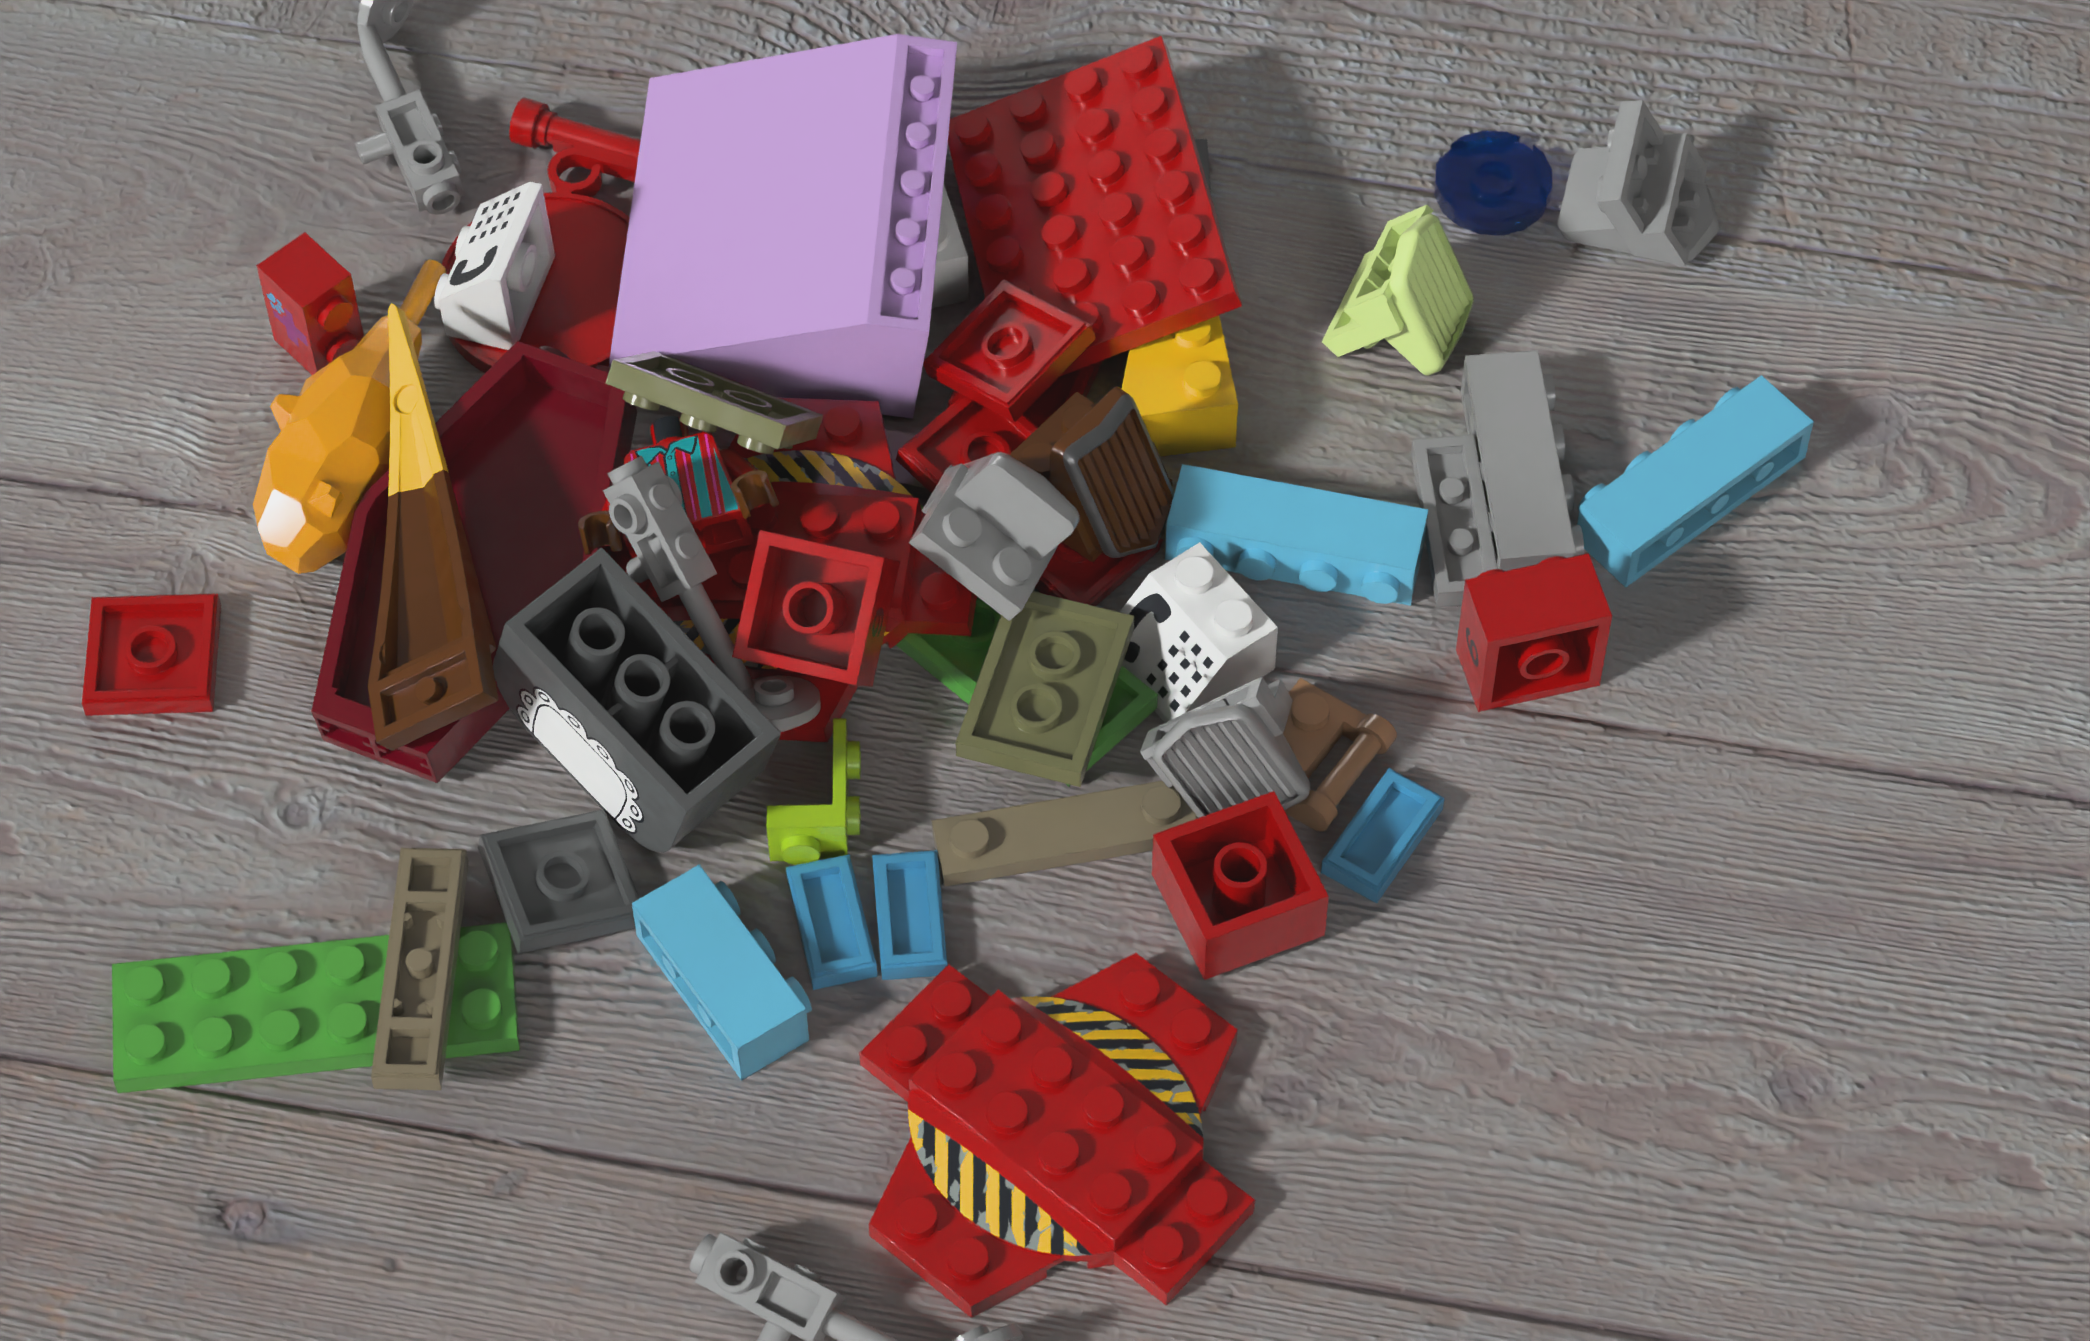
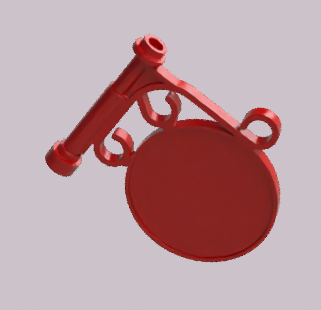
M523 97L517 103L512 114L509 127L510 141L537 149L540 144L544 146L551 144L553 145L554 152L558 153L549 161L547 169L552 192L544 193L555 257L519 342L536 348L541 346L556 348L567 355L569 359L591 367L597 365L609 367L630 217L616 207L592 197L601 188L603 181L602 173L635 182L641 140L559 117L556 112L550 111L548 104ZM583 167L591 170L590 175L581 182L568 183L560 179L561 174L569 168ZM458 236L449 247L442 261L446 274H450L456 260L455 250ZM448 336L456 350L470 364L484 373L508 351Z

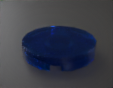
M1480 131L1462 136L1451 144L1450 150L1443 157L1441 155L1436 164L1434 196L1442 213L1459 227L1480 235L1504 236L1525 230L1542 218L1551 201L1552 168L1546 156L1535 145L1531 149L1527 145L1520 143L1519 136L1509 132Z

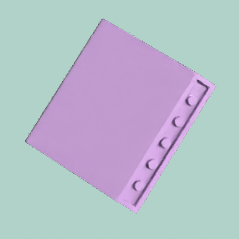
M894 34L649 78L609 367H611L613 359L656 351L774 397L879 401L883 415L913 418L930 330L957 42Z

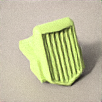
M1428 205L1388 221L1374 250L1365 253L1322 340V343L1337 357L1362 347L1369 349L1382 339H1385L1424 375L1429 376L1441 371L1463 334L1473 306L1474 297L1438 217L1432 214L1433 209Z

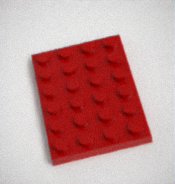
M1162 35L950 119L948 146L985 298L1005 280L1089 323L1095 334L1096 339L1060 376L1242 307L1174 66Z

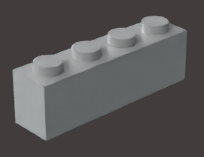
M1538 350L1466 355L1460 392L1468 435H1474L1497 568L1508 571L1536 565L1554 556L1569 558L1583 555L1584 540L1581 526H1571L1568 512L1574 510L1571 474H1561L1559 461L1564 460L1565 456L1563 427L1561 423L1552 424L1550 411L1555 409L1556 400L1554 379L1552 374L1542 373Z

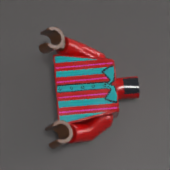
M679 416L663 417L652 423L650 432L653 445L631 450L624 457V464L640 456L643 457L648 467L659 461L665 475L672 478L678 485L682 494V507L707 555L756 543L754 533L747 519L751 517V510L767 503L771 504L772 508L779 505L767 473L755 468L736 450H718L712 433L701 432L689 435L688 426L680 422ZM606 498L601 511L587 514L578 522L585 555L592 554L595 548L603 545L610 546L613 552L623 550L621 541L623 536L633 559L637 555L626 534L621 533L614 526L609 514L610 503Z

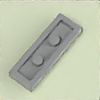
M1474 435L1413 439L1411 457L1420 508L1428 509L1425 541L1436 607L1462 605L1465 579L1475 578L1488 570L1498 569Z

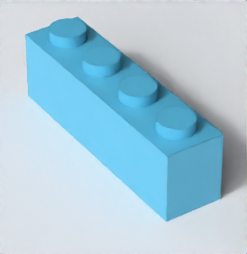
M1762 375L1743 389L1739 387L1732 388L1721 397L1715 408L1698 421L1695 419L1687 420L1677 428L1666 444L1653 453L1645 451L1639 454L1628 465L1624 474L1607 486L1601 483L1586 493L1578 506L1579 515L1577 525H1580L1582 529L1584 549L1625 588L1803 460L1806 457L1814 421Z
M1182 464L1166 523L1165 560H1172L1200 542L1226 571L1242 574L1249 579L1259 581L1271 579L1303 585L1307 589L1316 592L1335 591L1362 596L1380 604L1393 602L1411 606L1425 544L1428 509Z

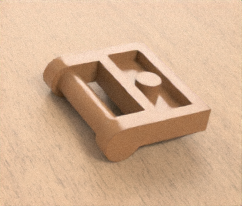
M1300 678L1289 692L1293 702L1283 734L1307 778L1311 777L1342 735L1354 741L1316 791L1310 790L1305 800L1284 810L1286 814L1316 831H1325L1338 814L1336 808L1338 803L1375 755L1386 753L1396 740L1397 732L1385 718L1372 713L1365 715Z

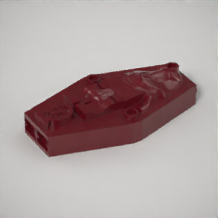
M519 341L435 423L496 644V649L491 653L492 665L507 621L601 547L611 557L612 549L610 546L605 545L595 548L592 554L585 555L578 522L587 514L601 511L606 501L603 490L613 485L607 473L624 465V457L631 450L637 418L636 406L622 399L625 391L605 384L610 367L604 365L591 367L569 359L567 355L550 346L536 348ZM388 469L366 491L354 512L311 712L323 741L438 783L510 708L501 695L495 681L499 701L393 751L376 743L368 681L375 643L383 575L389 490Z

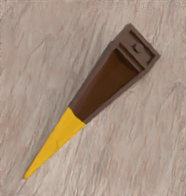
M391 303L388 309L390 366L388 509L381 595L368 691L376 743L393 751L499 700L491 653L496 649L495 640L406 315L403 310Z

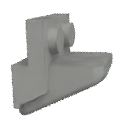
M1643 100L1620 102L1615 127H1612L1608 133V146L1584 148L1579 150L1573 157L1558 219V228L1567 240L1575 243L1631 253L1636 257L1676 264L1677 267L1686 266L1687 262L1694 259L1719 231V222L1712 196L1705 183L1707 165L1687 133L1664 135Z
M997 452L966 464L950 465L945 470L922 509V512L926 515L909 544L1010 621L1023 610L1058 545L1073 533L1080 520L1077 509L1043 475L1007 453Z
M1263 676L1149 730L1140 751L1144 760L1148 761L1168 788L1174 786L1198 818L1275 791L1283 809L1286 810L1305 800L1310 791V782L1283 734L1293 700L1281 679L1267 685Z

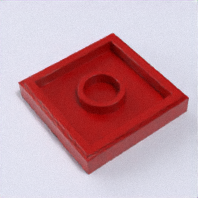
M1003 280L924 360L923 365L929 377L1015 423L1088 348L1096 337L1089 323Z
M219 595L92 597L82 706L85 715L213 712L221 618Z

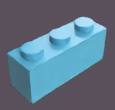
M699 864L632 903L637 937L741 1080L809 1041L807 1013L812 1011V1006L806 992L794 977L791 976L785 980L774 966L776 957L768 940L757 928L750 932L738 917L741 914L739 905L733 893L723 881L714 884Z

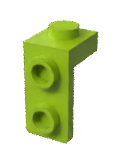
M833 718V805L767 806V838L770 861H785L792 865L848 855V835H860V796H848L849 780L861 779L860 741H848L846 718Z

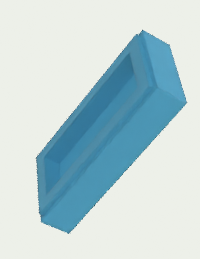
M1388 768L1322 860L1321 873L1367 899L1378 903L1442 812L1445 798Z
M937 850L872 855L882 980L937 976L947 966Z
M850 854L785 867L787 883L813 990L878 977L877 964Z

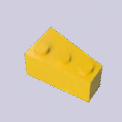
M1219 315L1129 350L1121 389L1133 397L1160 457L1236 447L1238 401Z

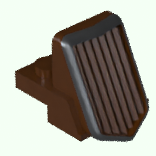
M1114 387L1095 404L1076 392L1022 442L1010 456L1043 475L1077 509L1080 520L1073 533L1062 543L1093 563L1102 553L1110 558H1119L1155 548L1166 524L1173 501V480L1169 478L1133 397L1119 387Z

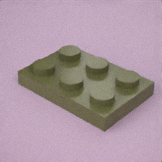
M656 351L613 359L605 383L625 391L622 399L634 406L658 411L660 405L681 412L680 422L687 426L706 432H716L717 427H721L739 434L737 440L739 445L763 454H773L775 448L792 449L795 444L816 439L823 418L822 414Z
M1034 591L1031 593L1023 610L1010 621L1001 615L955 742L956 756L1081 787L1134 631V616Z

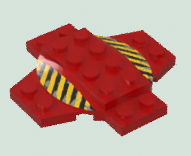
M780 398L822 414L823 418L816 439L795 444L792 449L775 448L773 454H763L747 449L737 443L739 434L735 435L728 449L736 450L755 468L767 473L779 505L772 508V505L767 503L751 510V517L747 519L754 533L756 543L708 555L717 574L701 583L734 645L760 530L899 560L900 565L882 645L886 644L891 649L908 633L971 636L977 596L909 544L926 514L922 512L919 499L914 498L896 481L879 401ZM622 536L623 550L612 551L611 558L627 573V563L632 557ZM650 579L642 583L636 582L713 662L679 595L661 602ZM742 660L752 679L775 675L794 676L810 681L819 689L821 708L817 716L801 726L781 732L779 740L828 742L833 734V718L842 717L858 686Z
M1137 953L1118 961L1051 997L1009 998L999 989L990 996L948 964L859 1052L860 1065L908 1102V1120L911 1136L868 1224L869 1236L971 1318L1047 1278V1270L1063 1261H1087V1269L1115 1265L1167 1306L1254 1213L1255 1199L1203 1160L1204 1139L1200 1116L1203 1111L1206 1112L1237 1043L1238 1029Z

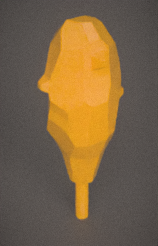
M426 260L400 307L406 315L417 359L419 358L422 345L421 328L418 325L435 295L440 277L446 273L445 267L435 260ZM388 315L381 317L353 350L339 356L307 378L299 396L279 394L270 405L281 432L267 450L253 507L257 527L266 553L298 574L314 572L346 552L355 510L366 491L389 469L390 366Z

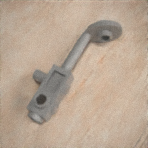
M360 0L357 26L362 54L384 102L375 105L383 132L355 142L358 155L364 165L393 154L419 212L428 210L431 214L437 215L447 213L459 204L460 197L464 196L459 176L461 168L453 150H447L441 137L444 135L440 120L436 113H430L420 90L406 94L383 45L403 26L412 9L414 0Z
M640 456L607 473L613 484L603 490L610 503V518L614 526L621 533L626 534L637 557L627 563L628 575L637 583L650 579L661 602L679 595L714 664L780 732L791 730L815 718L820 711L821 702L819 689L813 683L799 677L785 675L752 679L743 661L732 658L734 644L701 583L716 575L717 572L682 507V494L678 485L672 478L665 475L659 461L648 467L643 457Z
M721 1232L718 1237L708 1234L700 1242L692 1257L690 1271L698 1275L695 1283L767 1320L757 1341H788L791 1334L805 1341H823L826 1335L838 1341H899L839 1310L846 1296L818 1282L821 1277L819 1274L797 1263L794 1269L768 1256L769 1248L750 1238L745 1237L744 1241L741 1242ZM746 1264V1279L741 1284H738L737 1272L741 1266ZM1017 1323L1008 1324L990 1332L986 1325H982L964 1333L953 1341H1022L1024 1336Z

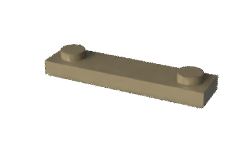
M1156 781L931 821L943 885L947 887L1153 851V834L1197 818L1196 814L1174 786L1168 788L1163 781Z
M400 849L371 1073L374 1089L442 1090L469 864L466 849Z

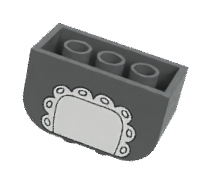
M602 547L505 623L493 661V671L497 686L508 707L524 728L583 790L604 809L605 813L627 835L642 846L660 853L669 851L765 770L781 736V732Z

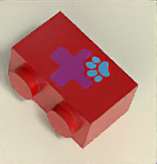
M306 232L256 265L273 338L311 375L339 356L353 350L363 339L364 333L351 274Z

